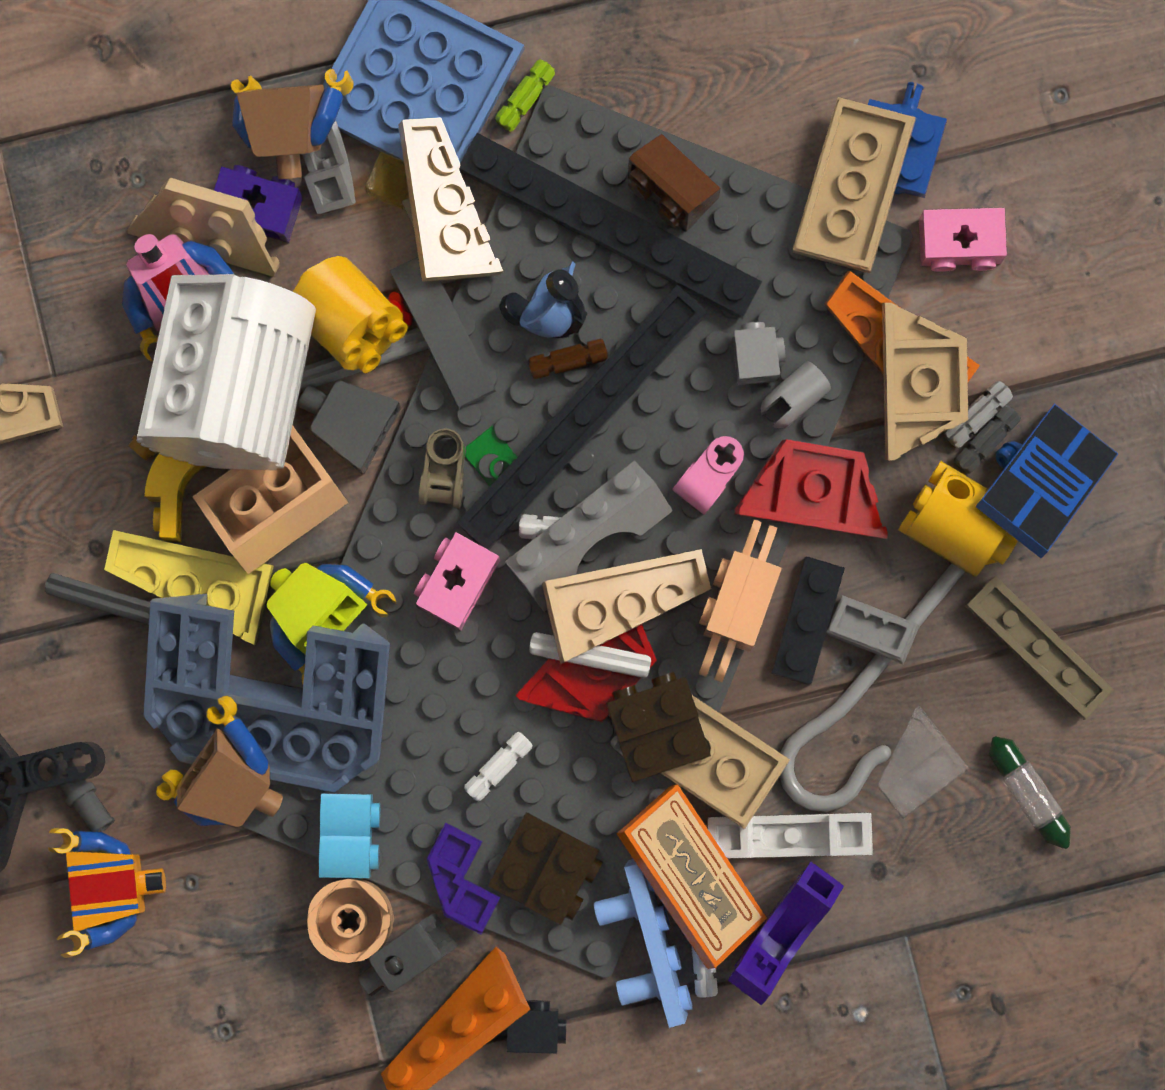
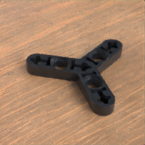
M0 734V794H5L4 797H12V801L0 799V807L5 810L7 815V822L0 829V872L5 869L8 863L27 795L98 776L105 766V754L98 744L93 742H75L19 756ZM83 754L90 755L91 762L85 764V766L68 768L66 760L81 758ZM46 757L51 759L55 765L54 777L49 781L43 780L40 777L38 769L40 762ZM5 772H11V776L17 778L15 785H9V781L4 779Z

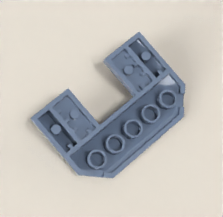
M207 594L155 598L150 601L144 717L153 729L159 728L172 745L169 749L180 762L193 764L215 730L218 728L223 731L225 727L223 724H214L207 718V710L212 706H215L224 715V709L218 703V698L222 696H229L235 701L237 712L234 719H241L267 757L270 766V780L336 792L352 778L379 761L390 643L366 624L362 623L353 633L312 626L307 631L303 689L230 675L234 611L207 606Z

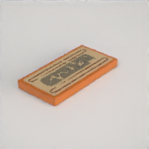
M678 784L669 786L616 833L707 969L716 968L767 919Z

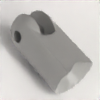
M805 361L762 400L761 415L783 398L791 409L772 427L778 429L786 428L831 390V385L821 370L813 363Z

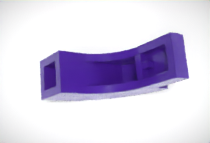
M810 861L749 942L734 965L735 969L728 981L762 1006L771 995L796 952L832 908L844 885Z

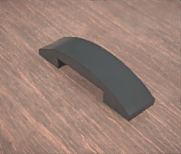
M418 257L389 270L459 410L496 392L441 281L422 282Z

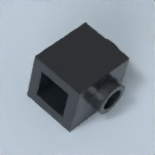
M526 1000L530 1010L508 1027L507 1052L557 1054L558 1044H566L567 1019L558 1018L559 1009L550 1008V1001Z

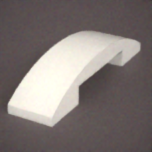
M871 813L753 816L745 829L727 817H708V830L727 858L873 855Z

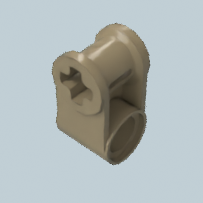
M448 428L438 429L428 438L425 463L420 480L419 505H426L427 502L452 504L453 509H460L464 485L465 444L460 435L454 430ZM443 438H451L457 442V451L449 459L439 458L435 453L436 444ZM433 487H440V488H448V489H450V490L447 491V490H438V489H432V488H433Z

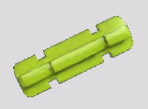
M541 59L535 62L529 70L530 76L523 78L508 98V105H503L495 117L498 125L509 132L513 131L521 121L520 115L525 116L540 96L542 86H547L555 75V69Z

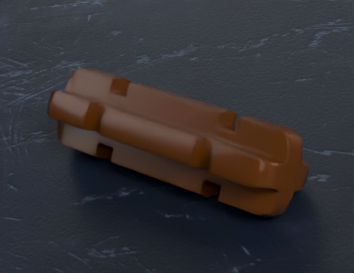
M599 338L588 341L586 346H581L580 343L550 351L549 356H544V353L532 356L528 359V365L533 379H540L549 376V372L554 371L555 374L584 367L586 362L591 361L592 364L607 360L608 353L603 339Z

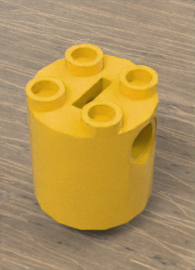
M331 257L307 269L293 290L294 293L307 299L316 308L311 336L327 349L344 369H360L363 373L371 372L380 363L381 355L392 343L399 341L407 332L408 326L403 321V314L399 308L390 303L378 288L346 257Z
M940 461L928 482L933 484V487L931 488L926 484L923 486L912 504L918 510L917 513L910 510L898 531L974 577L978 576L985 565L993 563L1003 565L1018 540L975 507L988 489L943 461Z

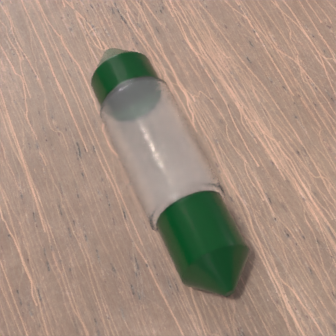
M993 737L989 757L1003 776V782L1033 827L1039 830L1045 841L1067 849L1070 846L1071 826L1063 816L1062 809L1032 764L1025 759L1012 739Z

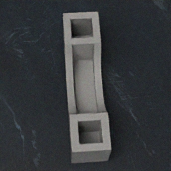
M634 460L505 562L524 589L545 612L547 604L542 587L544 581L576 575L582 558L598 541L618 532H632L642 536L673 510L656 483Z

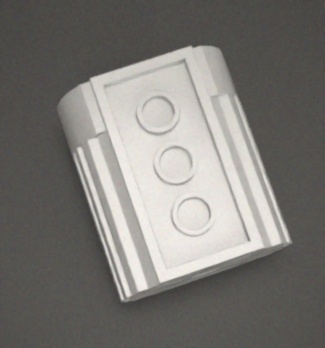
M234 274L172 275L136 441L144 447H150L149 450L153 452H160L163 456L173 457L175 460L186 461L197 466L219 469H284L316 313L315 306L304 297L290 290L253 278L238 277Z

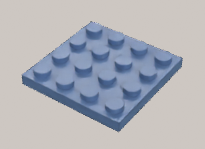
M368 0L332 67L337 74L336 82L343 79L346 70L354 82L352 91L343 96L335 119L338 128L344 134L404 164L398 124L402 120L441 118L459 163H461L477 133L480 134L524 52V44L437 0ZM325 80L324 83H323V85H324V90H325L326 88H329V86H328V84H327V82H326V80Z

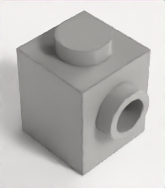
M764 322L742 324L741 330H735L732 337L737 386L778 382L780 377L779 362H785L783 337L776 338L775 327L765 328Z

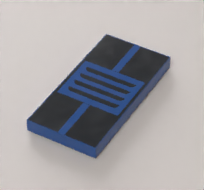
M1054 404L975 507L1038 557L1042 558L1060 536L1118 453Z

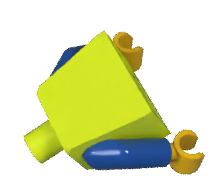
M303 563L293 573L286 568L280 569L271 578L270 585L276 592L267 601L266 606L273 615L270 620L273 647L294 671L299 669L302 673L301 679L303 684L307 631L312 626L344 631L367 606L363 601L364 598L371 601L373 611L377 616L388 617L385 611L376 606L377 601L381 598H388L396 604L395 597L388 590L376 591L372 588V582L347 565L321 564L315 568L308 563Z

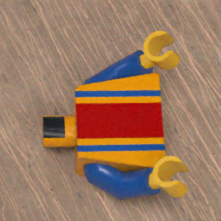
M53 828L49 831V833L61 834L63 844L59 848L48 847V850L53 853H66L74 931H68L59 935L57 940L66 937L70 938L74 943V948L70 952L61 954L62 957L70 958L80 954L84 949L90 950L114 943L135 926L137 914L145 912L144 895L166 892L164 869L141 871L139 854H131L126 843L103 832L74 831L72 833L64 828Z

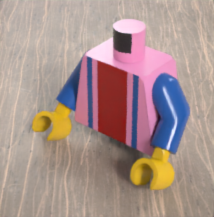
M147 234L136 241L134 248L137 255L129 259L126 264L130 276L124 282L122 306L135 334L140 333L142 337L140 349L149 361H152L147 352L148 346L158 341V336L153 334L151 327L154 326L157 331L160 330L171 276L235 274L213 247L194 241L184 243L177 235H168L158 241L154 235Z

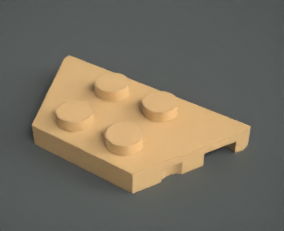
M169 178L161 187L158 195H154L139 216L136 215L128 228V234L137 237L152 234L160 241L168 235H177L184 243L194 241L213 247L226 263L272 277L275 276L279 268L280 262L278 258L270 257L264 246L268 238L262 227L255 221V213L248 200L177 179Z
M882 303L885 460L889 461L900 458V455L933 440L944 431L953 429L968 420L967 338L951 330H946L921 316L912 314L893 303Z

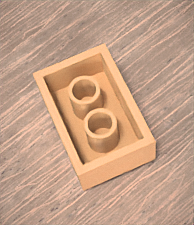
M293 425L284 469H231L193 496V499L230 553L248 574L348 503Z

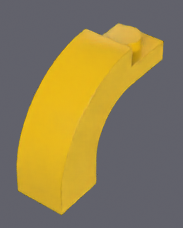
M159 452L149 471L144 497L150 502H161L160 507H155L153 512L154 532H159V538L165 542H181L184 492L194 475L206 466H197L186 461H178L173 459V457L163 456Z

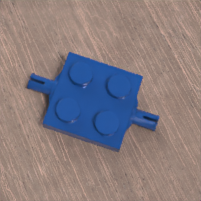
M908 82L902 104H888L869 99L868 105L916 117L894 194L907 193L925 198L947 119L927 114L920 110L918 104L924 87L917 83L914 96L911 98L914 82Z

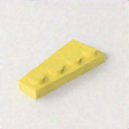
M113 530L104 570L161 598L207 594V606L234 611L233 634L256 645L274 566L263 563L248 574L233 556Z

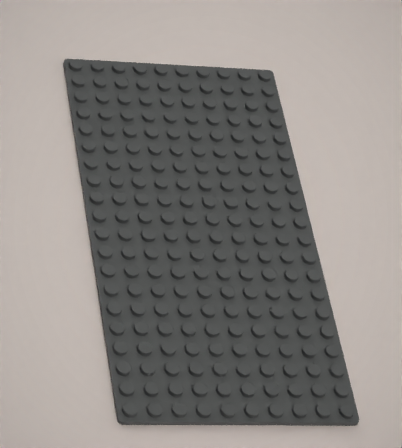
M546 86L543 88L516 151L517 154L762 281L743 319L683 289L707 311V315L522 514L537 515V519H543V516L563 517L634 460L656 483L673 511L642 536L632 532H618L604 537L584 555L576 575L702 549L711 589L643 623L644 631L657 662L650 668L648 676L642 678L635 686L637 692L653 688L651 679L675 672L677 679L686 677L691 694L719 712L744 650L735 647L723 682L716 681L714 678L726 647L725 643L719 641L707 677L699 675L711 638L703 636L706 626L699 624L708 598L716 599L720 590L719 587L713 585L720 563L723 558L730 560L734 551L742 553L753 520L755 519L762 523L750 556L757 559L768 527L772 525L777 527V531L766 562L779 566L795 527L794 524L734 515L735 508L782 440L788 439L828 446L865 353L824 304L847 271H851L888 298L913 235L910 230L886 221L871 274L793 253V246L809 196V189L556 87ZM661 134L721 188L719 199L687 232L679 225L675 229L669 226L658 214L660 208L650 198L646 201L640 199L628 185L631 182L628 179L629 157ZM499 192L485 227L491 239L488 241L495 259H499L503 272L498 276L462 278L452 302L496 392L459 410L432 353H430L341 565L351 567L372 582V588L376 591H390L396 600V604L388 598H381L377 601L376 606L388 614V617H380L374 613L371 601L364 598L363 601L367 606L344 630L353 633L364 623L390 643L380 759L370 768L352 778L336 792L270 780L269 789L283 796L279 810L273 817H270L254 809L242 827L319 858L321 794H373V803H380V828H372V844L379 845V869H371V877L366 879L442 910L427 858L445 823H448L483 841L464 879L500 897L485 927L486 929L593 974L607 978L612 975L635 920V917L600 926L595 914L594 903L596 901L629 893L630 886L624 867L627 861L633 858L616 833L669 786L676 785V783L661 773L635 782L631 781L624 757L611 746V740L616 734L610 716L601 723L520 701L515 696L548 660L546 657L530 653L529 647L533 633L538 632L554 636L548 609L544 612L505 562L533 540L524 539L519 536L521 516L489 550L500 557V562L461 631L417 607L416 602L419 597L414 595L415 589L423 575L426 573L431 576L439 562L434 559V556L444 538L452 540L457 532L477 543L457 522L490 486L465 457L463 468L464 485L460 509H453L452 504L427 502L426 505H419V489L428 438L438 429L448 428L457 432L465 444L466 455V446L493 426L496 436L500 440L505 441L518 457L677 285ZM572 261L576 263L573 277L578 284V295L584 304L585 311L588 313L578 333H573L567 338L542 337L527 331L521 325L511 324L503 317L499 308L502 297L509 293H517L530 302L537 286L546 274L568 267ZM764 322L765 328L775 327L776 338L783 337L785 362H779L780 377L778 382L737 386L732 337L735 330H741L742 324ZM599 338L603 339L608 353L607 360L592 364L591 361L586 362V366L558 374H555L553 371L549 372L547 377L533 379L528 365L530 357L543 353L544 356H549L550 351L580 343L581 346H586L588 341ZM805 361L813 363L826 376L831 385V390L788 427L780 429L772 427L791 407L781 398L773 407L761 415L762 400ZM722 436L732 437L742 445L744 452L743 461L735 474L727 482V487L706 514L703 515L672 491V489L692 463L700 458L716 438ZM451 438L441 439L435 447L436 455L442 459L453 457L457 451V442ZM727 446L723 451L718 448L714 450L718 454L716 460L718 465L722 466L725 462L735 463L731 458L733 450ZM487 454L482 457L479 462V469L484 477L494 479L490 474L489 468L491 462L499 456ZM498 461L494 465L495 474L500 476L503 471L502 461ZM433 487V488H432V489H438V490H447V491L450 490V489H448V488H440V487ZM458 569L454 575L446 574L445 579L449 583L447 589L452 590L455 585L462 587L465 584L461 577V570ZM299 669L295 671L289 686L303 689L302 673ZM515 733H522L532 743V749L523 758L519 757L516 760L518 763L496 786L493 784L490 786V792L481 801L474 800L465 791V784L474 775L477 777L480 774L479 770L501 747L503 749L506 748L508 745L506 742ZM680 787L683 793L686 795L687 791ZM526 812L600 850L596 858L603 861L592 884L584 880L577 895L584 900L573 921L565 917L560 925L488 886Z

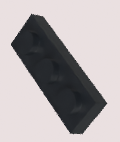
M805 557L771 674L806 685L812 684L845 570L844 567Z

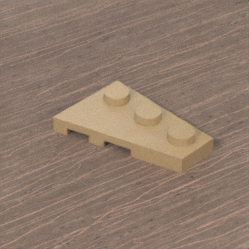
M3 383L0 385V444L63 427L55 392L51 386Z

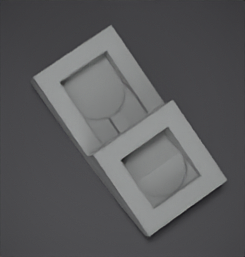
M335 121L326 141L321 144L320 150L303 154L309 171L304 176L317 214L356 203L346 150L337 122Z

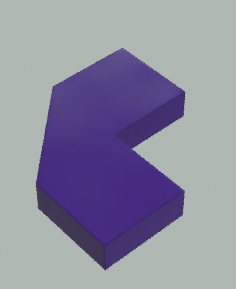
M445 823L427 858V863L440 899L439 901L444 916L482 935L500 897L464 879L483 841Z

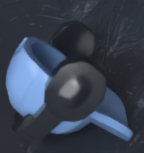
M572 261L568 267L546 274L541 279L530 302L517 293H509L502 297L499 308L503 317L511 324L521 325L527 331L542 337L567 338L573 333H578L588 313L585 311L584 304L578 295V284L573 277L576 263Z

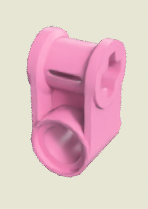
M722 436L716 438L700 458L692 463L672 491L705 515L727 487V482L740 467L744 456L742 445L732 437ZM728 446L733 450L731 458L735 463L725 462L720 466L716 463L718 454L714 450L718 448L723 451Z

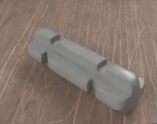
M1001 381L994 382L986 390L988 393L986 396L981 395L968 407V420L943 432L946 439L956 448L962 447L970 439L969 434L971 432L973 434L978 432L998 413L996 410L998 406L1003 408L1012 399L1011 390Z

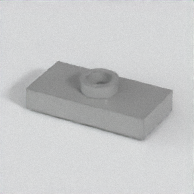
M842 595L827 634L904 664L919 626L917 623Z

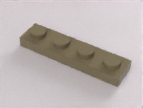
M996 576L992 577L965 605L1083 720L1087 719L1114 691L1105 680Z

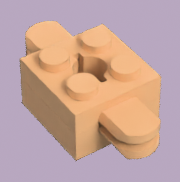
M755 519L753 520L742 553L734 551L730 560L722 559L713 585L719 587L720 590L716 599L708 598L699 624L706 626L703 636L711 638L699 675L707 677L720 641L725 643L726 647L714 680L721 683L725 677L735 647L750 652L754 647L782 569L779 566L766 562L777 527L769 525L757 559L750 556L762 523Z

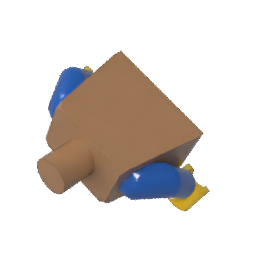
M334 69L327 70L325 80L329 88L325 90L323 84L262 89L261 85L251 75L248 76V85L246 87L238 79L231 82V89L237 94L234 99L232 126L246 146L252 149L255 157L276 156L278 179L302 177L300 154L319 151L321 144L326 141L339 112L343 96L349 94L353 89L354 82L347 70L344 72L343 79L339 82H336L337 74Z
M222 696L218 698V703L223 707L224 715L215 706H212L207 710V718L214 724H223L225 726L223 731L218 728L215 730L184 776L177 770H169L163 774L162 779L165 782L157 786L156 793L162 800L174 798V804L177 806V809L185 813L197 825L227 824L239 827L245 823L254 809L273 817L281 806L283 796L269 789L270 766L268 759L241 719H234L237 712L235 701L229 696Z

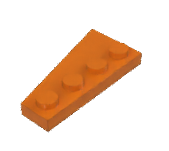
M847 271L824 305L884 376L882 303H895L857 275ZM967 356L969 382L980 365Z
M495 947L381 1073L387 1090H428L530 1010L505 953L498 947Z

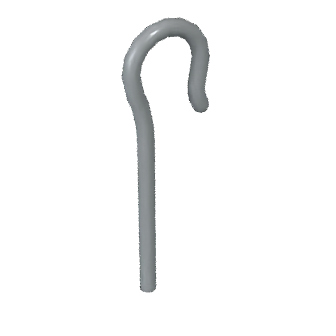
M951 563L906 617V620L917 623L920 627L965 571ZM876 654L831 707L788 737L780 753L790 759L779 777L783 789L795 803L808 810L821 812L843 808L858 796L874 768L890 758L891 749L886 745L870 750L860 759L845 786L836 793L826 796L814 795L805 790L797 781L794 772L795 758L800 748L815 736L827 731L843 718L890 664L891 659Z

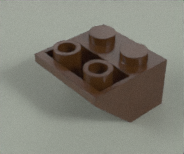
M662 134L629 157L628 179L631 182L628 185L630 189L643 201L650 198L660 208L658 211L660 217L674 229L679 225L687 232L719 199L721 188Z

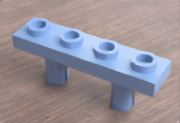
M634 859L628 860L624 868L630 886L629 893L594 903L596 918L600 926L633 917L637 921L639 920L652 965L651 973L616 982L619 1000L623 1006L657 997L662 1001L669 1028L685 1024L688 1016L687 1010L692 1009V1001L687 985L680 986L676 973L677 970H681V961L676 946H669L665 931L670 930L666 908L664 905L658 907L654 889Z

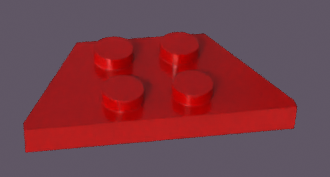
M788 439L782 440L736 506L734 515L878 539H887L888 536L887 528L882 526L876 507L878 498L875 488L868 478L869 468L863 452Z
M643 624L600 645L648 655L651 657L650 668L657 662ZM548 658L515 696L520 701L602 723L609 716L606 703L614 701L612 692L636 685L642 678L570 662L560 664V660Z

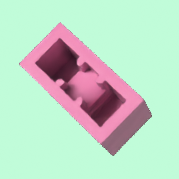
M1005 208L923 210L919 218L921 266H931L932 271H953L956 269V265H972V270L975 271L993 270L996 268V264H1001L1007 256ZM958 234H963L965 241H971L966 249L962 248L961 242L955 241Z
M456 532L452 540L444 538L434 556V559L439 562L431 576L426 573L423 575L415 589L414 595L419 597L416 602L418 608L461 631L499 564L500 557ZM458 569L461 570V577L465 584L462 587L455 585L452 590L447 589L449 583L445 579L446 574L454 575Z

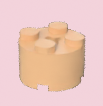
M358 878L337 880L323 887L312 899L307 916L309 938L314 947L328 959L342 963H355L365 960L382 949L391 935L394 923L392 906L385 893L375 884ZM343 911L347 913L356 911L359 914L356 920L358 925H360L358 929L354 927L343 928L342 924L345 921L342 915Z

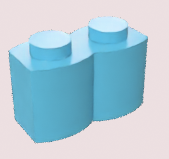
M321 794L320 878H370L371 869H379V845L372 844V828H380V803H373V794Z

